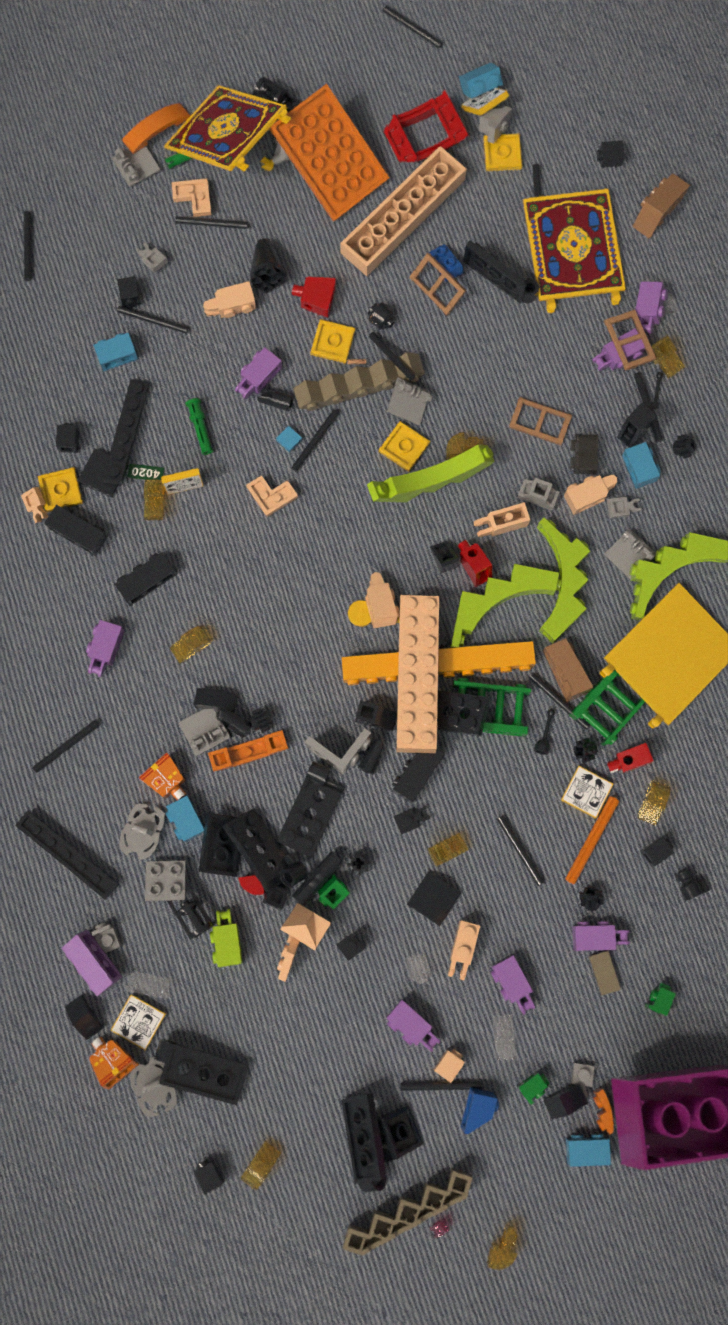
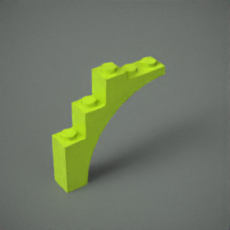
M543 518L538 523L537 529L547 539L554 552L561 579L555 607L550 617L539 630L553 644L587 609L585 603L580 598H575L574 595L589 580L586 578V573L576 567L588 556L590 550L584 541H579L577 538L571 543L570 538L565 533H560L551 520Z
M690 532L681 539L680 548L682 550L663 546L655 554V561L657 563L637 560L634 564H631L629 575H632L631 581L638 582L633 590L635 600L630 606L631 619H643L653 592L675 570L698 562H728V541Z

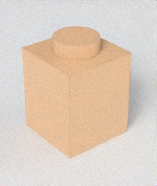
M447 1049L433 1070L451 1083L465 1063L461 1060L463 1055L454 1049L452 1051Z

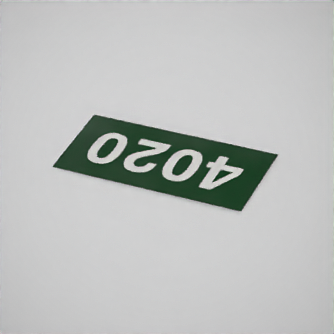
M129 464L127 478L162 482L161 477L164 475V468Z

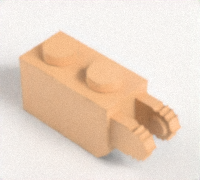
M249 281L218 289L215 293L216 298L205 301L203 306L205 309L204 313L207 316L220 314L221 318H231L235 314L242 312L250 313L256 309Z
M612 474L601 478L600 475L596 477L592 475L584 479V482L579 485L575 483L567 487L564 497L573 515L604 502L608 491L613 489L618 482L617 477Z
M524 502L492 511L487 517L477 519L473 523L474 526L484 524L489 526V528L477 532L478 537L496 536L527 527L530 517Z
M375 572L371 575L370 586L365 597L373 628L395 625L397 617H399V608L394 604V591L390 589L389 583H384L380 572Z
M462 920L459 921L450 955L451 963L448 976H453L457 961L463 963L460 979L465 980L468 965H471L480 925Z

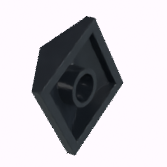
M428 871L407 905L440 927L461 893Z

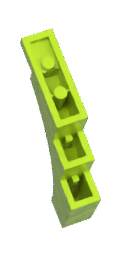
M478 444L466 452L437 465L416 472L393 476L385 481H371L367 484L373 502H408L423 492L434 493L450 482L461 483L495 462L493 452L488 445Z
M514 564L510 582L488 577L484 595L462 591L451 648L463 647L465 635L461 634L471 635L482 618L501 603L523 595H554L561 585V579H558L559 573Z

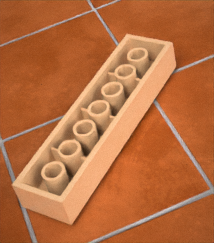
M440 146L340 243L341 254L364 275L368 276L465 181L467 169Z
M400 595L396 752L436 753L439 596Z

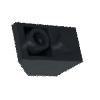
M360 700L355 722L393 732L397 712L378 704Z

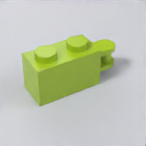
M231 909L223 912L216 910L218 926L213 927V931L210 932L211 944L215 943V951L212 952L213 963H217V967L243 964L238 924L232 923ZM228 919L229 925L222 926L221 920Z

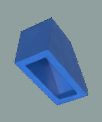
M470 1087L460 1126L464 1134H470L493 1119L494 1112H497L499 1106L498 1098L493 1092Z

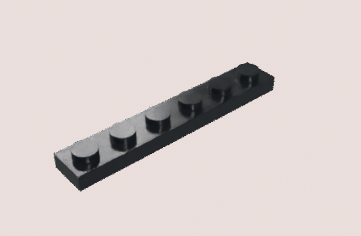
M130 379L102 479L105 483L122 486L149 389V383Z
M29 810L15 825L103 899L106 900L119 885Z

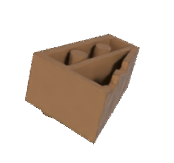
M673 173L668 178H664L659 184V188L655 187L650 197L646 196L640 205L642 209L632 227L650 239L656 227L661 226L667 214H670L683 199L690 185Z
M565 638L544 648L543 653L566 702L588 694L593 685L586 675L581 662L577 659L571 642L568 643Z

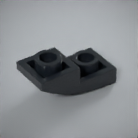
M197 688L193 705L196 709H214L216 713L223 709H228L234 713L238 696L220 690Z

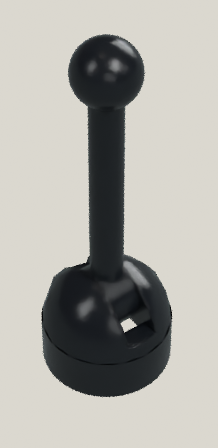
M553 709L547 711L548 719L543 738L538 740L534 746L533 751L541 755L549 754L550 745L546 738L552 716L555 715Z

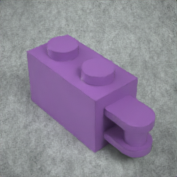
M663 282L640 283L635 311L644 332H648V334H652L654 324H660V319L664 316L665 309L663 303L664 300H667L668 291L665 289Z
M633 329L618 337V340L620 341L639 333L636 329ZM642 340L621 346L628 362L633 359H640L644 355L645 347ZM613 341L604 345L601 354L592 359L598 365L597 369L599 371L609 366L612 371L616 368H624Z
M265 347L262 351L256 352L252 362L242 368V381L237 385L235 391L237 393L240 392L244 399H247L253 391L259 394L262 388L282 369V361Z
M100 620L99 624L95 625L93 629L94 638L92 642H89L86 649L87 656L91 659L88 668L89 674L95 673L98 674V677H102L106 665H113L125 631L122 626ZM96 662H101V666H95Z
M577 922L578 926H572L573 951L616 950V945L630 944V941H628L630 930H615V925H609V922H597V926H590L589 922ZM620 933V942H616V934Z
M514 955L491 966L493 971L490 974L495 983H500L502 987L500 993L505 1001L509 1000L510 1003L516 1002L523 1015L526 1014L525 1011L531 1008L535 1009L529 996L533 990ZM525 996L527 1001L521 1004L519 999Z
M402 999L386 1017L388 1020L387 1025L395 1032L397 1030L401 1031L404 1034L402 1039L410 1046L413 1043L417 1046L421 1042L429 1051L433 1052L432 1048L441 1042L430 1032L432 1026ZM426 1034H429L431 1038L425 1043L422 1039Z

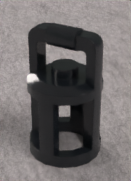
M262 76L254 87L253 96L286 105L287 102L291 103L289 107L286 106L288 113L300 104L299 100L288 95V89L281 87L265 76ZM266 91L275 94V98H272L269 95L265 94Z
M185 886V893L189 891L194 899L193 901L189 902L187 900L183 902L178 910L172 903L173 900L167 901L189 939L193 940L212 928L214 924L190 886ZM196 906L207 922L203 926L193 912ZM188 915L196 930L191 933L181 916Z

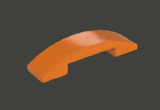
M180 103L166 106L139 122L125 135L122 142L134 154L147 146L149 139L173 124L177 127L188 120L190 115Z
M281 730L233 747H225L209 752L208 756L213 772L274 755L287 750L288 746Z

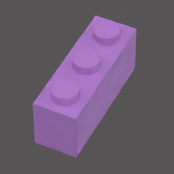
M88 929L77 934L62 947L66 957L73 963L78 973L84 978L90 990L96 996L107 991L122 978V975Z

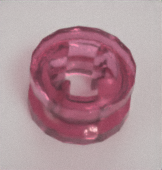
M442 1219L430 1227V1230L434 1231V1238H438L450 1230V1227L446 1226V1219Z

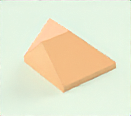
M297 903L281 927V930L315 950L331 923Z

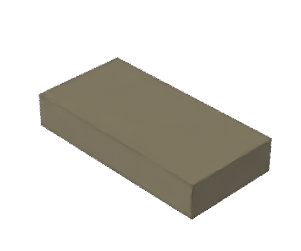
M609 951L588 956L600 994L605 995L621 990Z

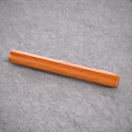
M612 796L608 798L565 878L567 882L571 884L576 883L619 803L617 798Z

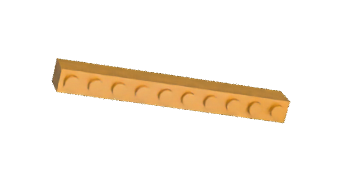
M533 641L438 649V675H443L444 678L454 677L455 674L462 673V676L474 675V672H481L484 675L492 674L496 670H500L501 673L512 672V669L529 671L536 664ZM399 652L342 657L343 683L353 686L367 681V684L378 683V680L396 682L398 679Z

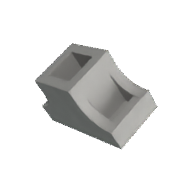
M507 106L500 109L492 108L480 116L479 131L488 136V142L494 144L500 135L506 132L511 121L512 108Z
M524 479L517 498L552 511L559 491L552 487V483L541 479Z

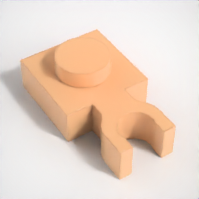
M33 487L21 495L27 511L33 512L35 523L42 522L41 518H48L47 512L42 507L46 503L39 487Z

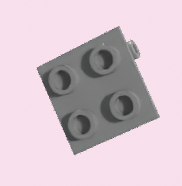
M146 146L134 154L129 149L125 151L119 147L115 150L116 156L112 158L129 187L161 171Z
M397 377L387 412L420 425L426 403L431 401L432 395L430 391Z
M631 529L627 530L604 553L630 580L632 576L629 575L631 564H634L637 560L650 562L656 554Z
M203 709L179 722L196 756L230 739L224 725L216 720L214 709Z
M186 861L146 862L145 901L185 900Z

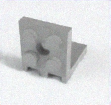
M364 729L342 759L338 758L310 736L305 741L306 748L343 775L350 765L352 767L355 766L360 759L359 753L362 750L366 751L372 739L371 732Z

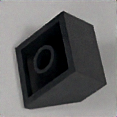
M409 1105L377 1117L384 1162L399 1159L423 1145Z

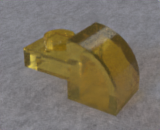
M668 335L651 346L656 360L653 362L655 365L659 364L667 378L672 377L685 367L676 354L677 348Z
M464 432L454 435L447 444L445 460L456 457L478 444L484 445L483 439L478 437L465 439Z
M145 480L144 520H164L166 499L162 480Z
M200 625L181 635V639L173 644L170 650L179 663H184L214 640L204 625Z
M652 780L637 818L656 826L668 802L671 788Z
M458 833L428 848L427 851L435 866L438 867L467 852L468 848L461 834Z
M265 1141L240 1177V1180L257 1191L281 1155V1152Z
M505 1225L500 1245L492 1242L486 1262L488 1268L496 1270L505 1269L516 1260L518 1254L516 1250L511 1249V1246L514 1247L517 1241L514 1227Z

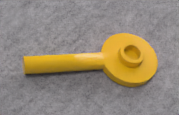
M359 600L350 605L348 618L352 624L363 627L371 623L366 601Z

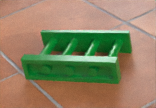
M615 670L609 676L602 677L569 714L573 720L584 718L604 736L605 739L600 743L602 746L612 745L618 739V732L645 703L641 697L634 703L614 685L612 680L616 676L620 677ZM604 689L606 691L609 690L630 709L623 718L601 699L602 696L600 694ZM591 704L599 706L617 723L611 732L589 713L588 707Z
M458 678V681L454 680L453 688H459L458 693L466 694V689L478 690V696H485L486 691L497 692L495 720L492 723L485 722L482 733L526 737L528 727L523 726L522 723L524 695H530L531 688H527L526 685L516 684L515 687L474 683L469 682V679ZM505 693L516 694L515 715L512 725L504 724V721H502Z

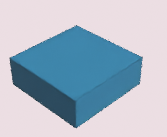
M288 426L276 438V441L290 453L302 441V437Z

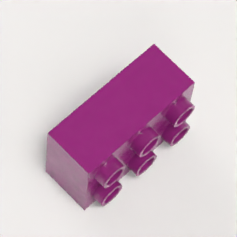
M712 1065L611 1078L621 1165L641 1170H650L728 1158V1065Z

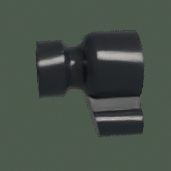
M690 869L676 874L678 881L682 883L680 891L685 901L710 891L705 879H692Z

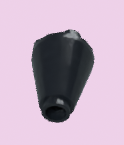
M263 238L258 240L255 246L250 270V281L253 286L262 289L266 293L286 283L287 279L285 268L270 240Z

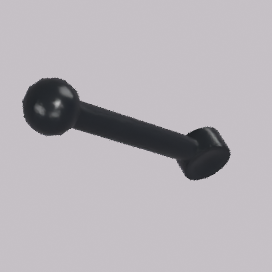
M662 372L656 374L654 402L651 404L653 409H657L659 406L657 401L660 381L663 378Z

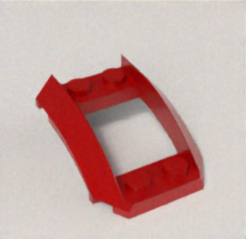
M446 90L435 99L432 98L410 111L392 115L393 118L389 125H386L384 133L399 162H417L427 159L440 146L447 150L469 136ZM437 113L449 137L429 148L415 152L403 128L423 121Z

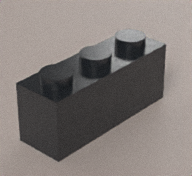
M641 403L626 418L617 438L628 448L635 446L646 434L656 416L654 410L650 406Z
M56 505L44 523L46 527L96 556L107 539L104 533L105 530L97 524L92 526L88 523L89 520L81 515L78 517L73 515V511L68 507L63 506L61 508Z
M162 552L153 554L149 557L148 562L143 565H137L133 568V572L128 575H122L117 579L114 585L129 606L177 575Z
M439 749L436 750V753H414L416 755L413 760L408 759L402 768L405 770L401 777L398 775L392 783L394 786L393 792L412 804L445 754Z

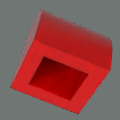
M255 875L238 877L239 883L245 891L253 895H265V889Z

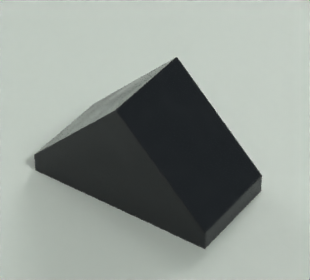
M448 541L430 547L440 574L458 568L459 557Z
M82 995L65 1006L71 1024L86 1040L104 1028Z
M580 1084L543 1099L551 1119L569 1116L589 1103Z

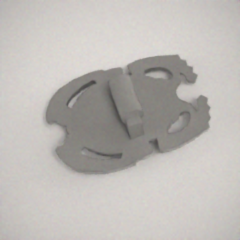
M135 804L127 821L131 822V825L126 823L120 836L121 851L127 856L133 851L137 852L138 859L141 860L150 857L156 850L160 836L156 829L162 830L165 813L157 807L153 808L157 813L147 814L145 809H143L148 807L147 804ZM137 811H142V813L139 814V816L133 818L134 814ZM155 815L159 817L158 825L155 822ZM125 834H126V841H127V843H128V847H126L125 842H124V835H125ZM154 842L153 847L147 852H144V850L148 849Z
M150 1057L148 1065L145 1066L138 1062L139 1065L130 1072L132 1089L137 1097L142 1095V1098H138V1104L146 1117L158 1116V1112H153L158 1105L168 1106L165 1112L171 1111L177 1105L175 1088H168V1086L158 1084L162 1070L155 1065L164 1067V1063L154 1060L155 1057ZM137 1071H139V1075L137 1077V1085H135V1075ZM170 1092L171 1101L166 1103L167 1094ZM144 1102L149 1103L153 1109H147Z

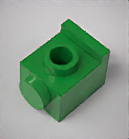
M334 874L318 891L320 896L318 899L325 907L329 905L334 909L350 894V891ZM332 889H335L333 894L329 893Z
M660 983L656 990L653 989L649 996L651 1003L645 1004V1008L667 1016L676 993L670 991L671 987Z
M534 1072L518 1084L517 1088L527 1102L532 1105L534 1103L532 1099L534 1097L538 1099L546 1093L547 1085L550 1083L543 1073L539 1075L537 1072Z

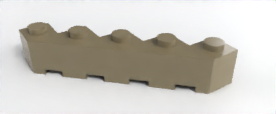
M406 352L398 357L415 374V378L412 381L391 360L385 359L379 360L369 368L355 366L344 375L330 373L320 381L305 380L293 388L299 409L314 411L328 405L339 404L346 400L364 397L382 390H389L395 386L397 377L410 383L417 382L419 377L425 374L419 354Z
M451 1167L446 1187L426 1181L420 1202L400 1195L394 1216L374 1210L369 1230L349 1224L343 1242V1249L363 1256L370 1252V1250L396 1238L399 1234L445 1211L448 1207L465 1200L472 1182V1175Z

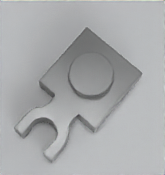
M145 242L143 243L145 250L142 251L136 248L137 254L142 257V262L154 273L168 263L167 258L156 248L150 250Z
M627 497L608 499L607 506L610 519L628 517L630 511L633 513L640 512L641 508L634 507V503H638L640 499H633L630 502L627 501Z
M573 1063L571 1083L580 1084L587 1098L586 1086L592 1087L594 1066Z

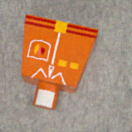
M168 753L164 754L139 777L165 799L171 794L176 800L186 796V792L180 787L186 780Z
M99 1037L92 1042L96 1052L90 1056L89 1060L101 1087L105 1089H111L139 1065L114 1040H109L106 1043L102 1037Z

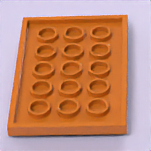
M327 84L287 113L292 118L287 124L278 120L269 128L332 221H335L389 179V176Z

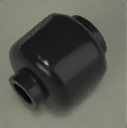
M384 302L373 304L368 311L369 322L379 330L391 328L395 323V311Z

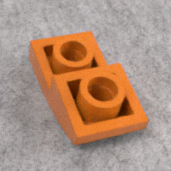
M599 1087L593 1091L595 1094L593 1099L599 1109L603 1108V1110L596 1113L599 1118L596 1122L602 1132L605 1130L608 1134H612L613 1116L610 1103L604 1090Z

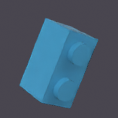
M492 63L485 64L459 76L463 94L471 99L503 85L499 67Z
M120 333L114 338L103 339L94 344L103 371L138 360L129 333Z
M646 442L625 449L622 454L636 489L656 482L661 474L658 464H655L653 460V451L647 446Z
M188 796L166 806L168 811L165 814L170 823L174 822L177 828L174 832L179 840L182 839L186 843L204 833V826Z
M573 1134L571 1138H566L567 1164L570 1167L611 1165L610 1141L603 1134H591V1137L583 1138L582 1134Z

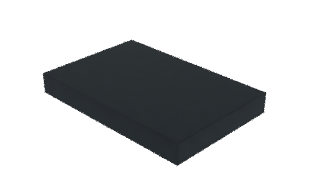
M206 813L198 872L237 877L240 852L223 828L226 823L237 817Z

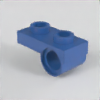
M445 244L429 252L454 278L463 274L462 264Z

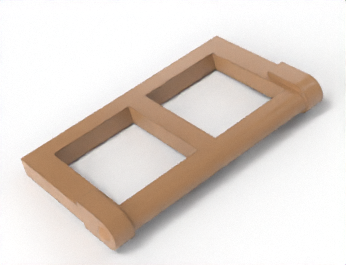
M430 253L425 255L409 277L446 316L451 313L467 291ZM429 262L441 273V276L430 290L418 278ZM445 279L458 290L447 307L434 295Z
M635 310L604 320L625 371L656 360ZM632 318L639 334L619 341L612 325ZM642 340L648 356L628 363L621 346Z
M519 397L509 428L561 446L572 419V414H567ZM523 404L541 410L535 430L516 424ZM546 412L565 419L558 438L539 432Z

